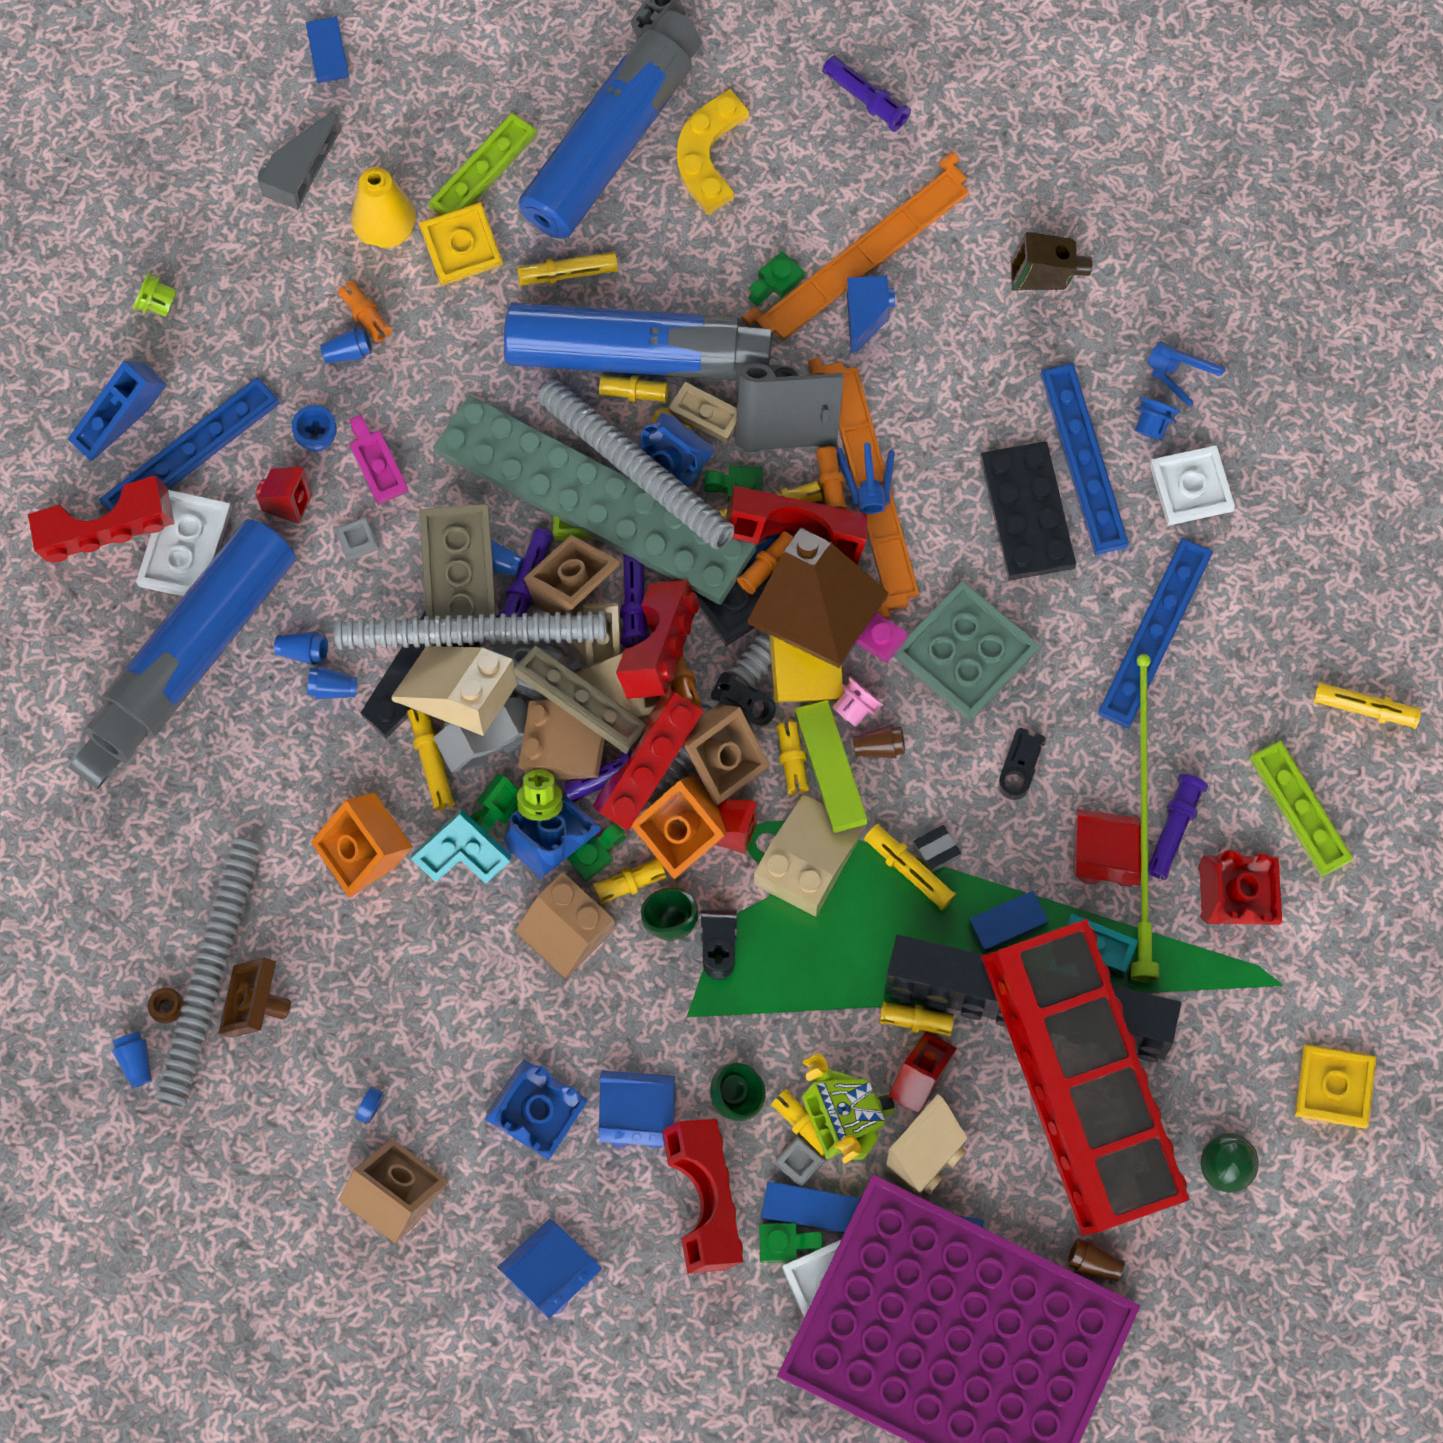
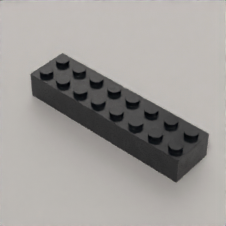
M896 935L884 993L891 995V999L902 1003H911L912 1000L924 1002L927 1008L935 1011L944 1012L947 1008L961 1011V1016L973 1020H981L982 1017L995 1019L997 1025L1007 1028L981 957L984 955ZM1024 965L1040 1008H1045L1088 992L1083 978ZM1112 985L1115 996L1122 1004L1123 1018L1127 1029L1134 1037L1136 1043L1135 1051L1138 1058L1148 1062H1158V1059L1165 1060L1174 1042L1182 1002ZM1092 1001L1045 1018L1044 1022L1049 1036H1052V1033L1066 1036L1068 1042L1077 1045H1087V1042L1102 1045L1101 1049L1110 1052Z

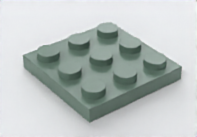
M962 580L908 636V639L893 657L971 723L1039 651L1040 645Z

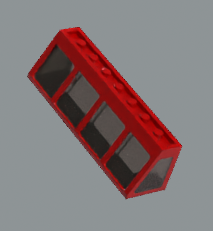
M1088 919L981 956L1082 1235L1102 1232L1190 1200L1186 1191L1187 1183L1185 1177L1179 1171L1174 1158L1173 1144L1166 1136L1161 1122L1160 1108L1154 1102L1148 1086V1075L1139 1062L1135 1051L1136 1043L1134 1037L1127 1029L1123 1018L1122 1004L1115 996L1110 982L1109 968L1102 960L1097 946V935L1090 927Z

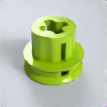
M148 271L132 310L140 309L143 315L146 314L147 310L166 317L177 290L160 283L161 276L154 277Z
M535 769L524 775L523 786L517 793L518 811L523 817L535 821H544L556 817L561 812L563 795L559 786L555 784L553 774L544 769ZM537 794H540V802H537Z

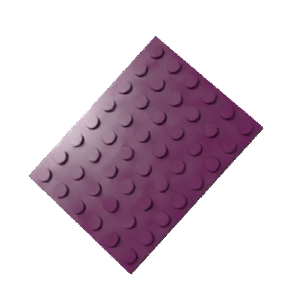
M872 1174L776 1377L908 1443H1080L1141 1305Z

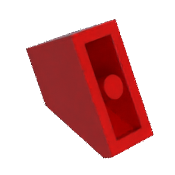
M297 466L270 469L267 478L261 479L256 489V498L263 512L297 524L300 523L312 497L304 469Z
M725 799L717 806L727 835L716 844L745 854L757 825V802L752 800Z
M925 1031L903 1063L888 1097L896 1100L902 1107L912 1109L920 1114L933 1094L957 1048Z

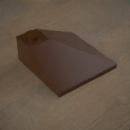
M800 528L783 552L748 618L747 624L840 668L887 599L889 592L831 542Z

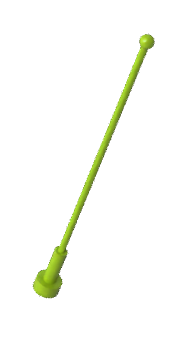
M1141 654L1137 657V664L1140 667L1141 922H1138V962L1131 963V980L1153 982L1159 980V964L1152 962V923L1148 922L1147 667L1150 664V657L1146 654Z

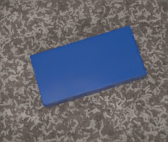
M337 16L305 22L317 83L348 78L349 73Z
M1030 891L969 918V924L984 953L1044 927L1049 923L1034 891Z

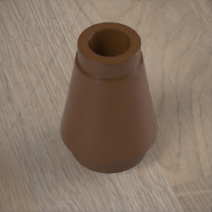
M893 724L860 734V736H853L856 757L897 759V755L905 754L902 727H893Z
M1077 1238L1070 1250L1067 1266L1074 1268L1075 1273L1111 1279L1117 1282L1124 1270L1125 1261L1119 1259L1089 1238L1085 1241Z

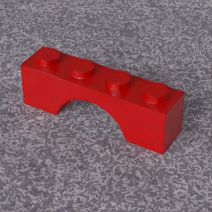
M156 475L123 485L120 499L115 507L103 517L95 520H77L60 504L28 514L34 551L47 562H61L70 555L80 552H94L100 546L113 542L124 543L139 534L158 533L164 527L174 524L168 487Z
M734 486L726 511L727 522L732 523L735 528L731 539L759 544L763 538L784 531L796 535L799 529L802 528L831 542L856 565L859 564L867 540V514Z
M687 579L649 584L641 606L653 633L643 642L624 649L616 670L617 677L627 699L667 694L670 682L675 677L678 660L683 655V646L687 635L691 633V624L695 613L699 610L698 596L695 592H692Z
M668 688L667 694L660 697L648 716L646 729L636 749L624 766L609 778L592 807L606 818L629 831L704 710Z
M717 1119L678 1121L662 1130L668 1166L681 1171L692 1181L700 1199L699 1219L695 1227L688 1234L681 1237L687 1274L726 1271L743 1263V1244L737 1230L736 1207L732 1202L729 1186L730 1174L725 1165L722 1148L723 1136L719 1131Z

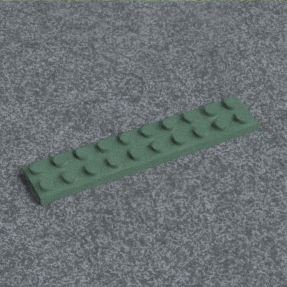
M471 395L467 397L433 446L434 452L548 514L560 518L563 522L587 532L593 538L636 559L674 581L687 579L691 590L719 605L722 604L737 578L756 552L755 544L731 539L720 549L712 548L710 543H706L702 537L696 535L695 531L690 530L688 525L683 524L680 519L676 518L673 513L659 504V501L653 499L651 495L646 493L644 489L640 488L631 479Z

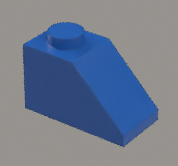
M887 276L847 278L846 293L851 352H858L888 321L889 308H895L894 288H888Z

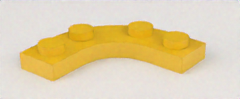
M731 89L699 108L685 123L677 143V166L681 180L707 215L734 199L733 190L716 171L710 160V151L714 142L724 133L749 118L748 109Z

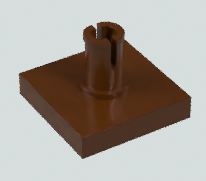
M263 957L233 966L218 1031L219 1035L233 1038L261 1031L264 1015L281 1020L288 1016L291 1007L290 999L269 994L277 961Z

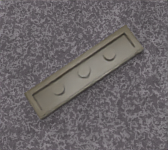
M536 645L515 667L513 673L515 676L625 754L643 736L647 726L645 722Z

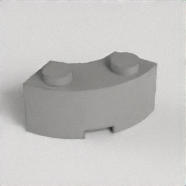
M522 697L508 698L484 736L445 722L443 724L444 729L433 738L452 773L461 772L486 764L484 757L501 749L504 750L505 754H508L521 747L528 708Z

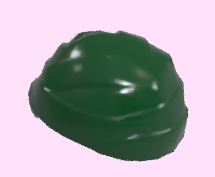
M675 887L660 889L648 896L642 904V925L648 933L665 941L682 939L696 926L698 921L697 902L688 892Z
M738 1062L728 1063L715 1073L710 1085V1099L715 1110L722 1117L731 1121H745L754 1118L764 1106L766 1099L765 1085L761 1077L750 1066Z
M1236 1133L1218 1134L1208 1141L1202 1151L1201 1170L1203 1176L1210 1186L1218 1191L1235 1193L1245 1189L1254 1181L1258 1172L1259 1159L1255 1147L1245 1137Z

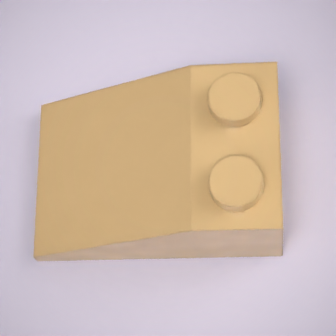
M425 647L392 695V701L484 736L517 686V679L513 674L515 670L513 659L479 647Z
M803 794L770 843L754 872V885L817 917L861 837L865 825L833 833L825 805Z
M939 1094L935 1096L891 1146L885 1171L910 1193L919 1197L924 1192L930 1196L943 1181L940 1174L948 1164L954 1168L967 1153L963 1148L966 1145L967 1136L945 1100Z

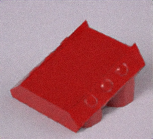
M1077 809L1073 854L1075 877H1078L1084 884L1096 885L1102 880L1116 882L1120 886H1141V818Z
M1225 850L1218 855H1203L1198 866V871H1200L1202 910L1200 918L1206 924L1280 925L1282 923L1278 857L1262 853L1254 856H1241L1235 850Z

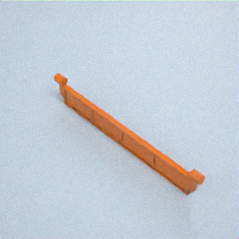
M951 151L938 162L939 166L944 170L941 175L762 315L756 307H753L741 316L742 321L748 327L756 323L760 328L771 329V335L776 333L783 341L847 291V278L865 277L969 195V191L962 185L966 182V177L955 166L959 162L957 155Z
M820 358L809 360L808 364L811 375L842 373L844 376L839 431L857 489L860 488L861 482L867 480L864 457V444L866 442H869L871 445L874 480H878L880 486H883L885 467L857 367L845 369L843 362L822 365ZM891 488L889 492L891 503L886 505V509L877 514H867V535L880 583L889 592L887 599L877 613L887 620L891 618L889 611L907 608L909 606L908 599L920 596Z

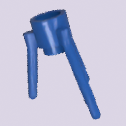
M1159 341L1148 359V365L1154 368L1152 376L1164 382L1188 406L1193 405V400L1166 373L1174 374L1181 362L1217 376H1221L1225 372V368L1181 352Z
M869 442L864 444L867 480L861 482L860 488L857 489L842 449L836 448L839 464L852 495L853 507H859V511L864 514L883 512L886 509V505L891 503L889 492L894 466V450H889L883 486H880V482L874 480L871 445Z

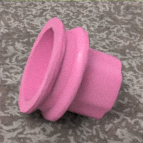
M849 676L848 684L841 685L845 693L834 704L833 708L852 725L857 727L868 712L876 715V708L884 704L864 686Z

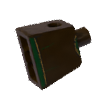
M1032 232L1024 234L1010 261L1012 291L1064 290L1074 275L1090 276L1092 272V257L1077 255L1076 242L1073 239Z

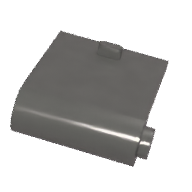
M753 363L743 366L740 369L735 443L747 452L837 445L843 374L775 377L773 370L766 365Z

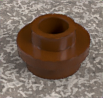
M161 988L150 996L148 1012L155 1021L168 1024L176 1021L182 1015L180 1010L184 1006V1001L176 990ZM165 1001L172 1002V1008L168 1012L160 1010L161 1004Z

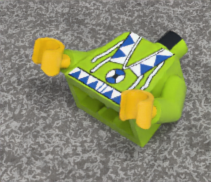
M820 1053L802 1060L803 1064L807 1065L810 1070L805 1074L808 1081L815 1080L803 1094L802 1100L826 1159L841 1153L844 1155L842 1158L844 1164L850 1160L864 1159L878 1142V1133L885 1126L884 1116L894 1113L893 1099L888 1097V1094L875 1096L869 1081L866 1079H854L850 1075L830 1069L825 1057Z

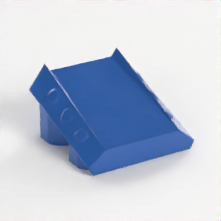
M661 413L655 423L644 427L640 435L641 443L639 448L688 488H690L714 453L711 443H707L679 422L676 416Z
M563 793V807L556 817L544 821H535L523 817L519 811H516L510 816L511 828L503 837L509 853H513L537 875L538 880L557 867L601 830L598 823Z
M524 1059L515 1068L512 1076L493 1105L488 1109L485 1120L549 1160L588 1099L580 1095L571 1086H566L553 1078L550 1072L542 1066H534Z
M601 1070L599 1142H609L613 1147H626L630 1144L647 1145L650 1148L665 1146L662 1130L674 1124L675 1076Z
M551 1218L497 1267L505 1278L539 1312L549 1319L554 1314L561 1313L568 1305V1301L582 1287L587 1286L602 1269Z

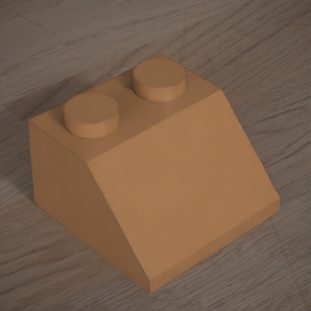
M570 535L527 574L524 580L533 603L537 608L549 612L552 616H555V612L565 615L566 612L572 610L619 567L620 563L616 558Z
M551 700L529 701L518 768L527 773L535 769H544L553 774L555 780L599 778L605 739Z
M717 704L699 718L684 744L716 805H719L770 766L740 707Z
M561 872L537 896L516 928L515 933L564 979H567L615 930L614 919L564 872Z
M390 1139L353 1170L338 1201L396 1244L414 1228L445 1188L448 1180L395 1140Z

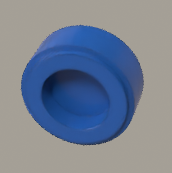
M371 1086L357 1110L355 1119L365 1124L370 1123L381 1105L384 1092Z

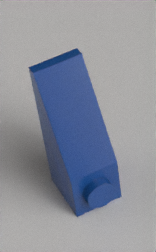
M123 361L71 433L68 440L90 461H93L150 409L167 384L145 363Z

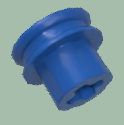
M1140 396V406L1136 407L1135 410L1141 414L1134 431L1162 441L1168 424H1176L1175 416L1181 411L1164 403Z
M306 406L300 409L292 420L294 438L300 446L310 451H323L331 445L337 433L332 413L322 406ZM321 429L322 434H318L317 439H312L311 435L315 433V430Z

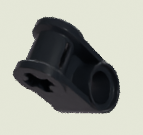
M701 910L703 968L707 976L712 979H726L734 971L735 942H737V910ZM715 955H722V964H715Z

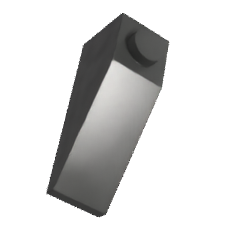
M331 112L274 152L269 162L261 166L257 180L263 196L297 210L299 209L341 131L337 114Z

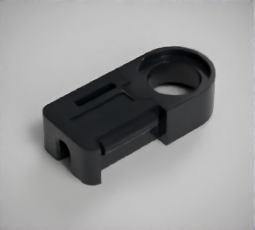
M723 672L711 692V699L718 704L740 707L749 723L758 726L769 724L776 712L774 700L759 689L747 687L735 679L737 675ZM762 700L764 705L763 712L759 717L754 718L753 706L757 701Z
M1018 728L1015 732L998 782L999 791L1010 800L1021 799L1028 793L1036 770L1034 768L1042 749L1041 746H1045L1046 742L1045 736L1035 733V736H1030L1028 734L1029 731L1023 728ZM1012 774L1019 775L1024 780V787L1019 791L1009 790L1004 782L1007 776Z

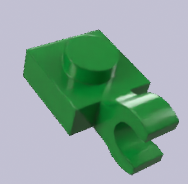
M781 251L758 271L759 279L749 287L752 293L748 298L756 306L763 303L774 292L782 298L805 278V271Z
M729 466L728 475L714 470L705 471L704 492L728 493L727 502H729L734 486L762 491L763 467Z
M497 773L477 799V802L483 808L473 813L470 817L489 834L496 821L506 824L512 813L518 809L517 793L519 789L505 776Z
M613 823L598 839L593 836L566 859L587 883L614 861L609 851L626 839L625 832L618 824Z
M796 1223L759 1224L760 1263H790L797 1260V1252H814L823 1248L821 1232L797 1234Z

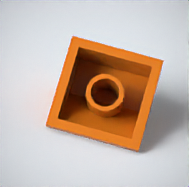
M695 775L679 780L636 818L631 826L674 879L680 876L727 835L718 806L714 804L710 794Z
M375 792L345 800L311 841V844L348 897L355 895L394 869L413 848Z

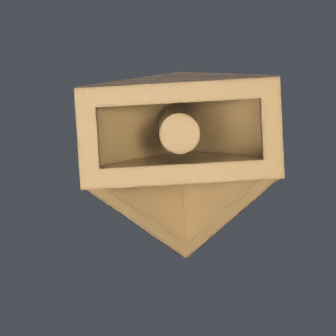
M618 603L583 604L571 611L572 615H577L578 611H582V615H588V611H593V614H599V611H604V614H606L607 638H605V642H600L599 639H594V642H589V639H583V643H578V639H572V643H570L586 664V669L621 654Z

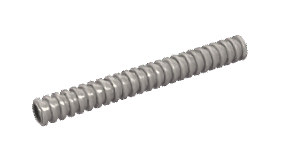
M551 380L541 388L538 394L539 404L545 406L548 411L552 412L555 417L559 418L575 434L580 435L581 439L587 441L590 446L594 447L597 452L601 453L617 469L623 471V474L630 477L633 482L637 483L653 499L659 501V504L666 507L683 524L688 525V528L695 531L696 535L702 537L706 543H710L712 548L720 549L731 540L735 530L732 523L727 522V519L720 516L716 510H712L709 504L705 503L700 497H697L696 493L690 491L674 475L668 473V470L661 467L658 462L654 461L639 446L632 443L623 433L618 432L616 427L611 426L610 422L604 420V417L597 414L581 398L576 397V394L569 391L559 380Z
M578 611L577 615H572L571 612H566V615L555 612V616H550L549 612H545L544 616H539L538 613L528 616L527 613H523L522 617H517L516 613H512L511 617H506V614H501L500 617L490 614L489 618H485L484 614H479V618H474L473 615H468V618L457 615V619H452L451 615H447L446 619H441V616H435V619L425 616L424 620H419L418 616H414L413 620H408V617H403L402 620L392 617L391 621L381 617L380 621H376L375 618H370L369 621L359 618L357 622H354L353 618H348L347 622H343V619H337L334 633L335 644L339 650H343L344 646H348L349 649H354L355 646L365 649L368 645H370L371 649H376L377 645H381L382 648H387L388 645L398 648V645L403 644L404 648H409V644H414V647L417 648L420 647V644H425V647H431V644L435 643L437 647H441L442 643H447L448 647H451L453 643H458V646H463L464 643L474 646L475 642H479L481 646H484L485 642H490L491 645H496V642L507 645V641H512L513 645H517L518 641H523L524 644L534 641L535 644H539L540 640H545L546 644H550L551 640H556V643H561L562 640L572 643V639H578V643H583V639H589V642H594V639L605 642V638H607V624L604 611H599V614H593V611H588V615H582V611Z
M761 631L762 636L755 638V644L749 645V652L742 654V660L736 661V668H731L728 673L737 675L735 679L747 687L755 688L754 683H759L762 680L761 675L767 674V667H772L769 634ZM711 693L709 695L710 700L702 703L703 714L718 704L711 699ZM684 744L651 794L650 799L652 801H647L649 804L652 805L664 795L668 789L675 785V781L681 780V773H687L689 764L693 765Z
M236 838L231 840L233 849L228 851L230 859H227L224 864L227 869L223 870L221 874L224 878L218 884L221 889L215 893L218 899L212 903L214 911L209 913L211 922L206 923L208 932L203 933L205 942L200 944L199 948L202 952L198 953L196 957L199 962L193 966L196 972L190 976L192 985L187 986L189 995H186L183 1000L186 1006L181 1007L180 1011L183 1015L178 1017L177 1020L180 1025L174 1030L176 1038L171 1039L173 1049H169L167 1053L170 1059L165 1060L164 1063L167 1069L161 1073L164 1079L159 1081L158 1087L160 1092H156L154 1096L159 1102L166 1105L182 1107L187 1103L184 1097L190 1093V1089L187 1087L193 1083L191 1074L196 1073L197 1069L194 1067V1064L200 1060L197 1054L203 1050L200 1044L206 1039L204 1031L209 1029L207 1021L212 1019L210 1010H214L216 1006L213 1000L219 996L216 990L222 986L219 980L225 976V972L222 970L228 966L226 957L231 956L229 947L234 945L232 937L236 936L238 932L235 926L240 925L241 921L238 916L243 915L244 910L241 906L247 902L244 896L250 892L247 886L253 882V878L250 876L256 872L254 864L259 862L257 854H260L262 851V847L257 842L249 839Z

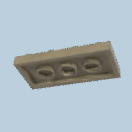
M479 504L419 509L426 616H429L430 619H435V616H441V619H446L447 615H451L452 619H457V615H462L463 618H468V615L479 618V614H484L485 618H489L490 614H495L496 617L489 505Z

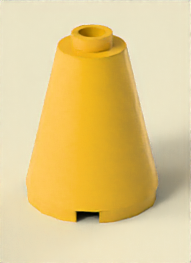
M380 167L369 168L361 174L358 181L351 212L352 228L356 236L367 245L371 244L386 249L400 245L413 232L412 229L417 217L414 204L388 171Z

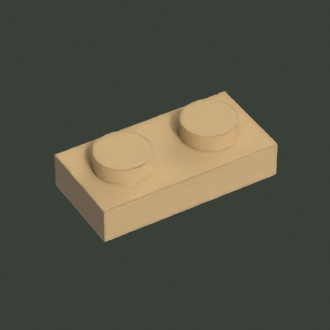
M684 382L668 408L676 418L726 444L736 430V407L687 382Z

